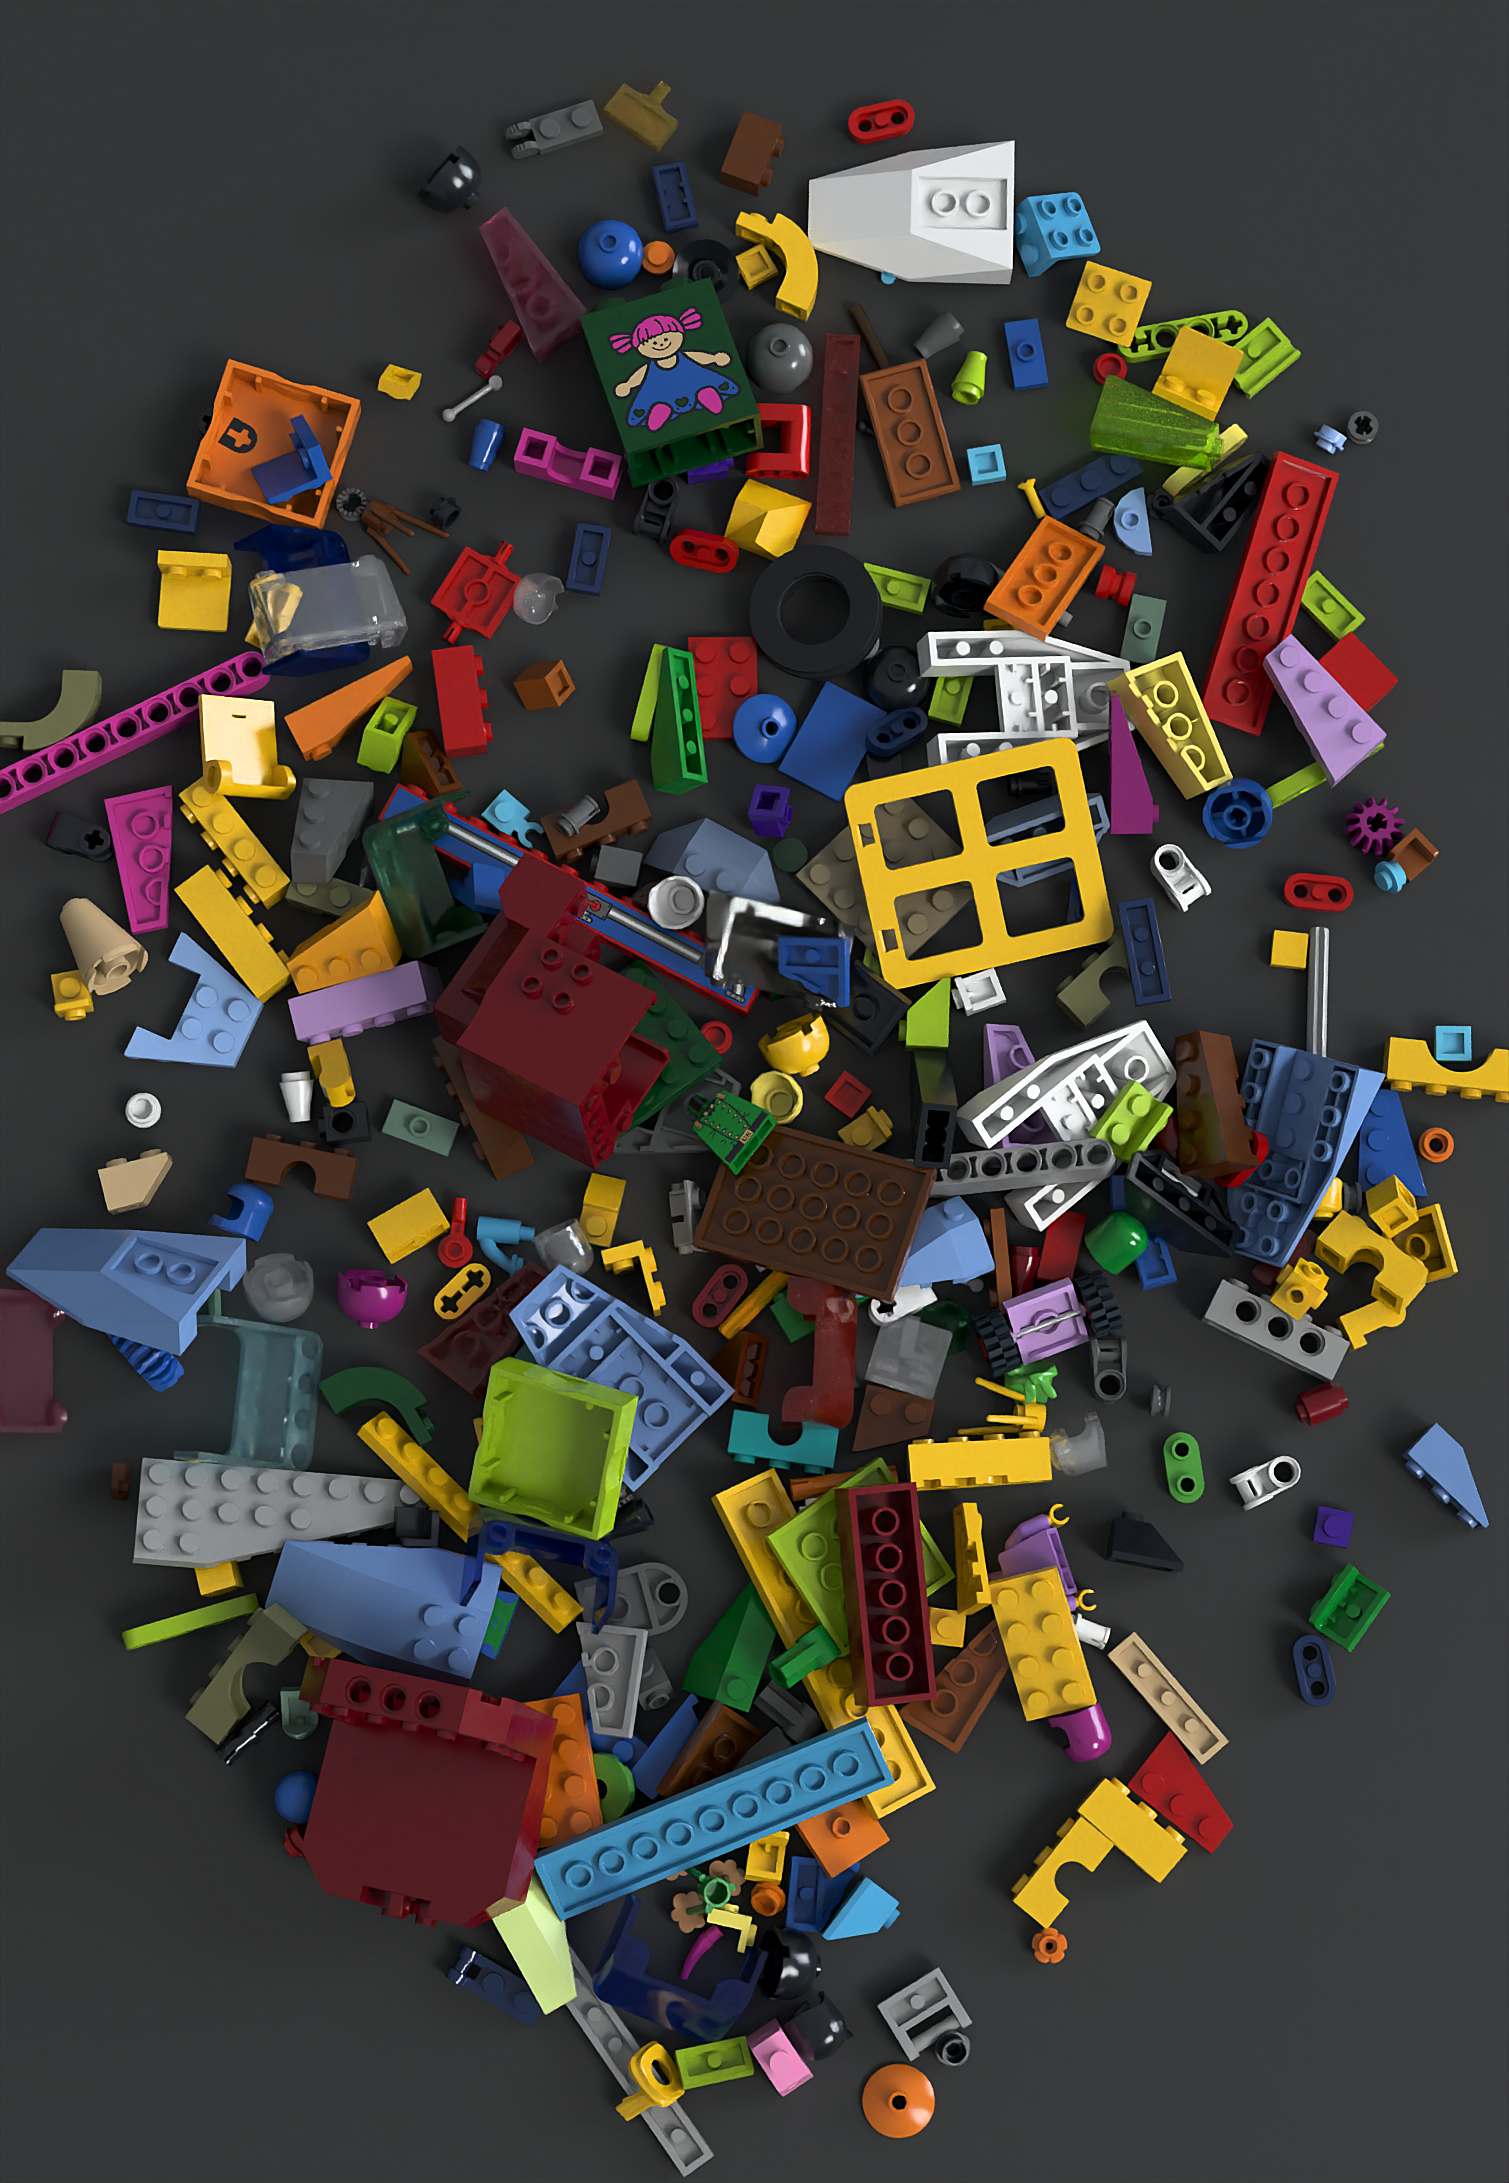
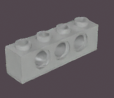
M1230 1278L1228 1282L1222 1279L1218 1283L1200 1321L1325 1383L1333 1380L1350 1345L1349 1341L1343 1339L1345 1335L1343 1332L1328 1325H1325L1324 1329L1312 1324L1313 1318L1307 1314H1304L1297 1321L1269 1301L1271 1296L1261 1294L1260 1297H1257L1247 1292L1249 1286L1236 1279ZM1237 1305H1249L1254 1313L1253 1319L1249 1322L1240 1320L1236 1314ZM1277 1319L1284 1324L1285 1334L1283 1337L1278 1338L1270 1334L1268 1330L1270 1320ZM1303 1335H1310L1316 1340L1317 1349L1314 1353H1307L1302 1350L1300 1339Z

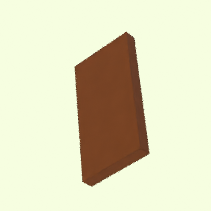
M925 358L860 375L858 379L895 509L961 491V485Z

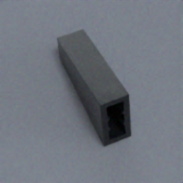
M913 1048L909 1075L913 1166L949 1170L958 1103L948 1050Z

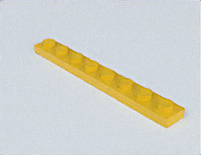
M384 1410L361 1427L357 1435L430 1508L439 1510V1517L484 1561L503 1566L501 1578L557 1634L580 1615L584 1609L478 1503L467 1500L468 1493Z

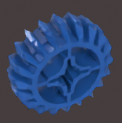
M106 1333L127 1361L154 1390L163 1392L168 1387L171 1388L178 1382L177 1379L184 1374L183 1366L174 1354Z

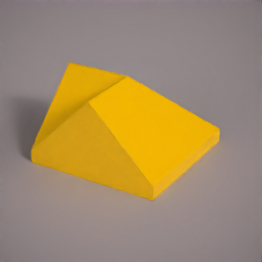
M749 478L735 500L724 537L733 540L739 548L774 561L781 555L794 549L812 503Z

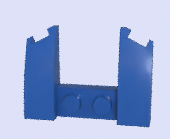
M581 1658L550 1698L582 1693L591 1747L598 1752L614 1754L618 1757V1760L624 1766L627 1765L631 1771L635 1787L654 1800L659 1794L655 1789L700 1723L692 1708V1705L700 1701L698 1696L694 1692L689 1695L651 1745L634 1731L632 1739L597 1735L593 1731L587 1694V1676Z

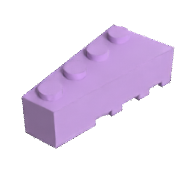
M1292 634L1265 657L1262 666L1283 703L1286 704L1295 725L1304 736L1313 757L1322 768L1326 780L1332 789L1383 743L1387 734Z
M416 960L396 966L391 970L289 999L288 1004L297 1040L314 1046L329 1042L331 1038L343 1035V1037L354 1036L362 1033L364 1029L383 1027L396 1021L434 1012L433 1006L444 992L439 969Z

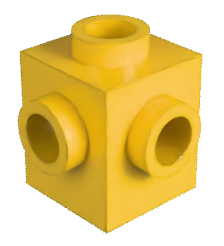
M1300 1257L1293 1267L1287 1263L1275 1279L1279 1284L1276 1286L1269 1301L1299 1321L1310 1307L1316 1310L1328 1294L1324 1288L1329 1277L1324 1274V1271L1317 1264L1307 1262Z

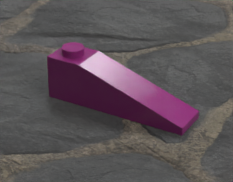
M1116 690L1109 691L1108 725L1110 834H1152L1153 823H1158L1159 821L1158 802L1153 803V798L1119 695Z

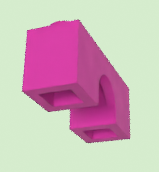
M523 428L514 456L515 471L518 473L614 500L623 472V457L589 447L588 452L574 451L559 444L557 437Z

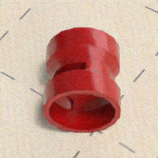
M1104 564L1094 597L1105 600L1110 595L1117 604L1127 607L1137 574L1129 571L1116 574L1115 567Z

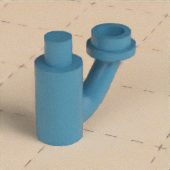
M479 1216L477 1241H479L484 1254L504 1271L510 1273V1280L515 1281V1278L522 1279L524 1258L513 1254L512 1260L509 1259L497 1248L496 1243L519 1245L520 1240L534 1241L535 1227L522 1226V1221Z

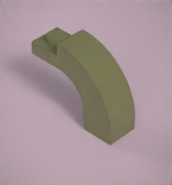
M63 670L61 696L54 710L46 717L34 722L0 721V747L15 749L19 748L20 744H23V750L29 757L89 728L97 715L101 702L103 680L98 671Z

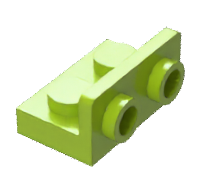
M1129 1079L1089 1133V1136L1106 1140L1111 1145L1116 1160L1129 1163L1132 1153L1147 1151L1149 1143L1157 1132L1166 1126L1173 1108L1169 1104L1159 1102L1136 1080Z

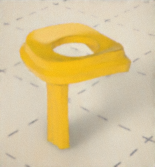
M657 2041L649 2042L629 2059V2073L641 2090L623 2098V2102L616 2106V2110L626 2121H629L651 2106L668 2107L685 2093V2090L682 2089L676 2064L664 2047ZM653 2060H658L662 2071L668 2078L669 2084L667 2086L660 2084L654 2078L651 2069Z

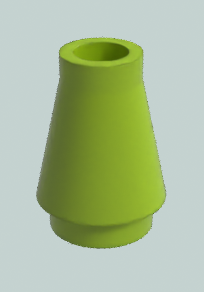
M978 351L968 352L965 362L951 385L953 390L952 396L960 403L974 405L984 396L987 357L983 353Z

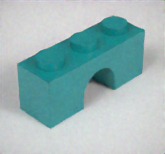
M734 1409L728 1454L734 1455L735 1462L755 1464L756 1458L768 1460L769 1467L790 1470V1464L804 1466L805 1473L825 1475V1470H833L840 1426L804 1420L800 1439L792 1445L781 1446L772 1441L768 1434L769 1415Z

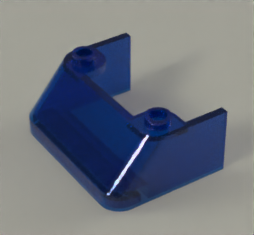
M270 524L234 543L235 550L260 553L263 570L271 578L283 580L286 585L290 584L300 589V592L303 593L293 614L299 643L288 645L284 649L283 658L262 667L263 675L305 677L353 666L368 659L370 644L349 552L344 539L338 533L328 530Z
M490 1507L479 1509L469 1523L459 1605L466 1607L481 1583L484 1554L503 1555L508 1551L585 1567L587 1572L597 1577L591 1634L598 1635L614 1611L619 1567L618 1554L607 1538L603 1536L595 1541L551 1527L534 1517L510 1514Z
M628 1893L593 1975L592 1990L594 1994L607 2004L702 2043L709 2044L721 2041L748 2006L769 1952L753 1943L739 1978H727L720 1981L715 1986L710 2000L644 1974L650 1959L647 1945L642 1940L629 1935L643 1900L633 1893Z

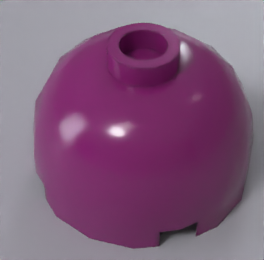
M374 1269L346 1270V1277L339 1272L336 1289L341 1311L349 1318L357 1320L359 1327L368 1329L378 1328L379 1323L390 1321L404 1307L408 1287L406 1278L395 1274L394 1280L383 1277L385 1271Z

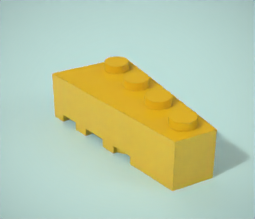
M1039 1431L1018 1433L1019 1439H1005L1004 1434L984 1435L983 1441H969L968 1436L948 1438V1443H934V1439L912 1441L913 1445H908L905 1449L908 1482H916L917 1491L1050 1482L1052 1480L1049 1437H1040Z

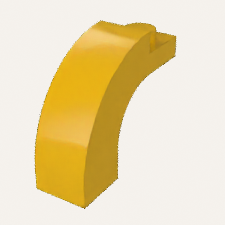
M741 211L736 221V236L757 245L762 243L765 248L780 258L785 267L786 275L776 296L775 309L807 322L815 303L818 286V263L810 240L799 226L777 213L773 224H770L760 214L750 213L749 215Z

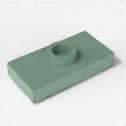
M1133 594L1120 653L1121 659L1130 661L1131 665L1144 666L1155 661L1166 600Z
M394 1099L382 1133L448 1158L460 1124Z

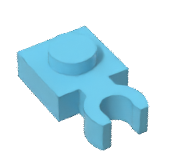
M505 789L481 814L482 818L498 832H504L510 836L515 832L518 835L521 846L526 850L533 848L532 844L525 838L527 833L533 831L540 837L545 835L543 828L539 824L526 821L531 815L530 811Z

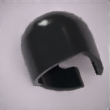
M824 1991L818 1993L821 1999L819 2005L811 2007L805 2001L790 2017L788 2023L782 2027L797 2053L803 2058L812 2061L823 2060L834 2055L844 2044L845 2039L853 2037L852 2032L846 2027L843 2015Z

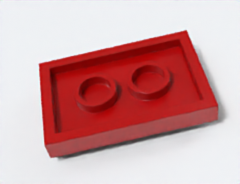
M688 637V652L693 654L703 741H734L732 734L734 715L738 707L746 699L757 695V641L755 637Z

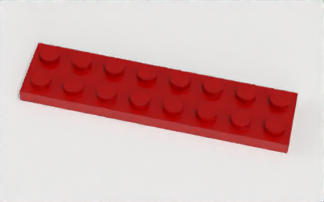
M1281 451L1273 453L1199 696L1210 721L1254 737L1260 736L1275 688L1262 665L1265 657L1292 633L1340 475L1339 473Z

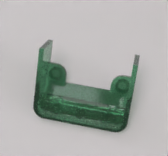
M469 789L436 797L369 826L363 834V847L400 946L404 953L411 958H421L483 936L493 922L487 923L484 913L473 911L466 905L456 907L433 846V842L444 838L449 830V820L444 807L470 797Z

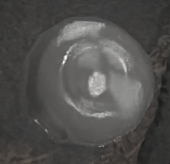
M534 572L524 576L515 588L513 605L514 611L521 621L532 625H539L548 619L552 611L558 609L555 596L558 593L564 592L560 578Z

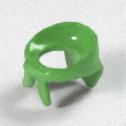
M1044 1360L1035 1361L1027 1365L1021 1363V1368L1004 1374V1387L1024 1394L1026 1404L1031 1403L1035 1397L1036 1403L1044 1404L1047 1402L1048 1397L1052 1399L1057 1397L1054 1388L1051 1386L1053 1377L1058 1375L1056 1366ZM1013 1399L1017 1405H1022V1402Z

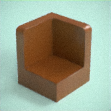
M562 659L531 664L513 682L527 711L559 707L576 689Z
M1415 828L1388 853L1384 860L1387 862L1390 860L1396 861L1404 870L1406 882L1409 884L1434 861L1439 851Z

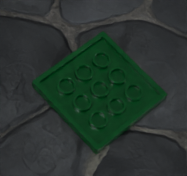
M640 958L618 974L656 992L658 1001L654 1006L650 1005L633 1032L665 1047L669 1051L670 1060L634 1112L633 1121L629 1129L625 1133L621 1132L615 1142L724 1064L722 1056Z

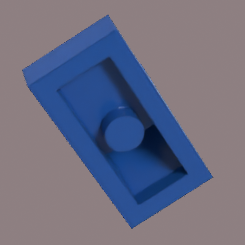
M474 862L470 867L468 877H465L464 881L451 879L447 892L473 911L497 916L503 908L498 889L504 882V872L499 867Z

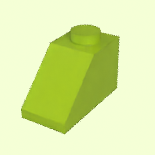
M386 696L364 729L357 763L368 766L371 770L390 774L400 758L403 750L404 736L410 732L418 707Z
M951 978L941 979L907 1010L906 1020H899L898 1041H905V1051H913V1048L947 1050Z

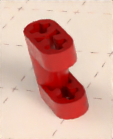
M756 403L760 412L761 429L780 430L779 453H750L746 455L745 475L762 479L799 480L808 478L810 472L811 408L797 404Z

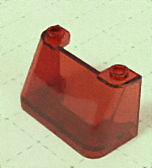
M788 1277L786 1304H790L792 1309L802 1313L803 1322L815 1323L813 1386L794 1387L784 1396L781 1428L842 1429L848 1425L853 1415L857 1298L852 1293L843 1291L829 1283L806 1277Z

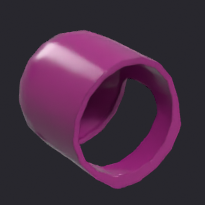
M1099 1701L1096 1702V1705L1046 1717L1050 1728L1060 1727L1065 1730L1070 1743L1064 1746L1062 1750L1072 1761L1087 1762L1094 1760L1106 1753L1110 1748L1112 1735Z

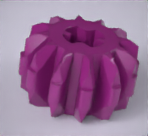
M1373 797L1367 798L1366 806L1358 801L1353 806L1355 813L1349 812L1346 815L1345 819L1351 825L1346 826L1344 832L1348 835H1355L1350 841L1352 847L1356 846L1359 842L1363 844L1361 853L1364 855L1367 854L1370 847L1373 848L1376 856L1382 854L1383 847L1391 851L1395 847L1393 840H1400L1403 836V833L1397 828L1403 826L1404 819L1393 818L1399 811V808L1394 806L1390 810L1386 809L1385 807L1388 803L1386 798H1382L1378 806H1376ZM1372 820L1379 823L1377 832L1369 829Z

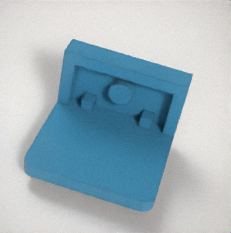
M1076 192L1027 197L1013 209V238L1029 277L1040 276L1058 260L1095 256L1100 252L1101 248L1082 199Z

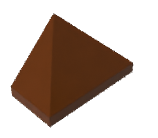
M431 728L408 733L404 736L400 784L408 786V784L415 785L433 796L460 791L463 786Z
M739 1331L709 1362L710 1366L735 1390L727 1400L757 1407L768 1337L747 1331Z

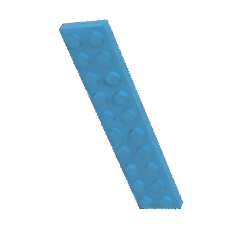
M864 1716L537 1852L534 1866L560 1921H563L894 1784V1779L868 1719Z

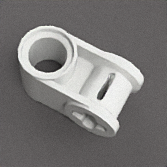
M1166 844L1161 846L1152 856L1150 870L1166 891L1171 902L1180 912L1184 913L1187 911L1188 905L1200 896H1208L1211 893V888L1205 878L1194 868L1178 846ZM1169 855L1174 858L1176 862L1175 869L1166 870L1161 867L1159 857ZM1190 887H1193V889L1188 891L1186 894H1183L1184 891H1186Z
M919 1284L900 1287L896 1292L893 1304H891L893 1308L889 1313L890 1317L886 1313L879 1314L877 1312L880 1301L875 1299L868 1306V1315L874 1324L886 1327L905 1318L906 1315H913L923 1310L938 1299L931 1287L920 1289Z
M1281 1456L1259 1467L1257 1465L1229 1480L1231 1484H1236L1245 1502L1243 1508L1247 1511L1296 1484L1300 1478L1301 1470L1295 1459L1289 1456ZM1278 1463H1286L1291 1467L1292 1477L1290 1481L1284 1483L1275 1478L1274 1468ZM1247 1481H1249V1483H1250V1485H1251V1487H1252V1489H1253L1255 1495L1253 1494V1492H1252V1490H1251V1488H1250V1486H1249V1484H1248Z

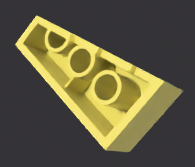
M1181 651L1125 672L1106 683L1110 690H1116L1124 711L1186 800L1213 790L1215 787L1233 778Z

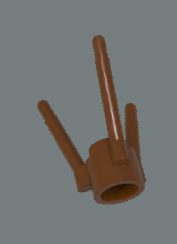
M375 499L363 512L361 521L369 526L366 533L380 544L406 575H410L411 570L381 535V532L388 534L395 528L409 537L414 536V532L398 522L397 518L447 539L450 537L447 531L402 512L390 503L385 505L378 499Z

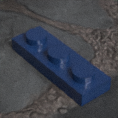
M1125 443L1040 490L1037 495L1047 514L1060 522L1094 503L1098 497H1105L1141 477L1143 470Z
M1153 898L1118 903L1117 910L1135 1007L1170 1002L1171 994Z

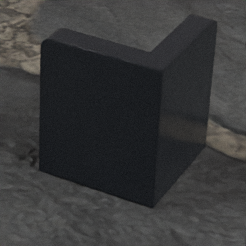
M394 1506V1543L401 1546L438 1547L439 1510L430 1507Z

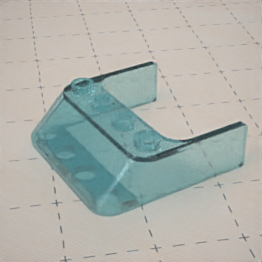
M196 1315L197 1324L232 1330L238 1335L241 1342L232 1440L230 1448L224 1455L195 1451H174V1459L302 1472L306 1470L311 1464L314 1449L320 1390L318 1383L321 1380L323 1342L320 1336L308 1330L218 1315Z

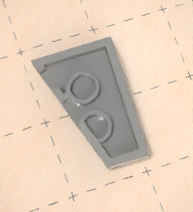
M576 1622L577 1632L580 1635L582 1645V1663L587 1676V1694L593 1731L597 1735L632 1739L648 1631L645 1629Z

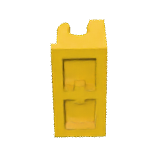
M429 1188L367 1222L391 1265L451 1230L449 1222Z

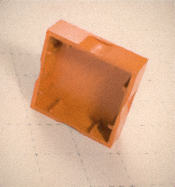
M228 359L214 401L211 424L201 440L186 485L188 496L320 538L361 414L360 400L314 385L293 383L275 373ZM302 414L320 444L333 479L324 482L316 489H307L297 493L285 502H276L269 505L253 477L251 469L295 450L289 434L294 432L290 419ZM234 417L250 425L257 434L256 446L247 453L234 452L218 443ZM230 428L227 433L236 439L234 445L239 448L243 444L249 446L252 441L248 438L249 431L246 429L238 433Z

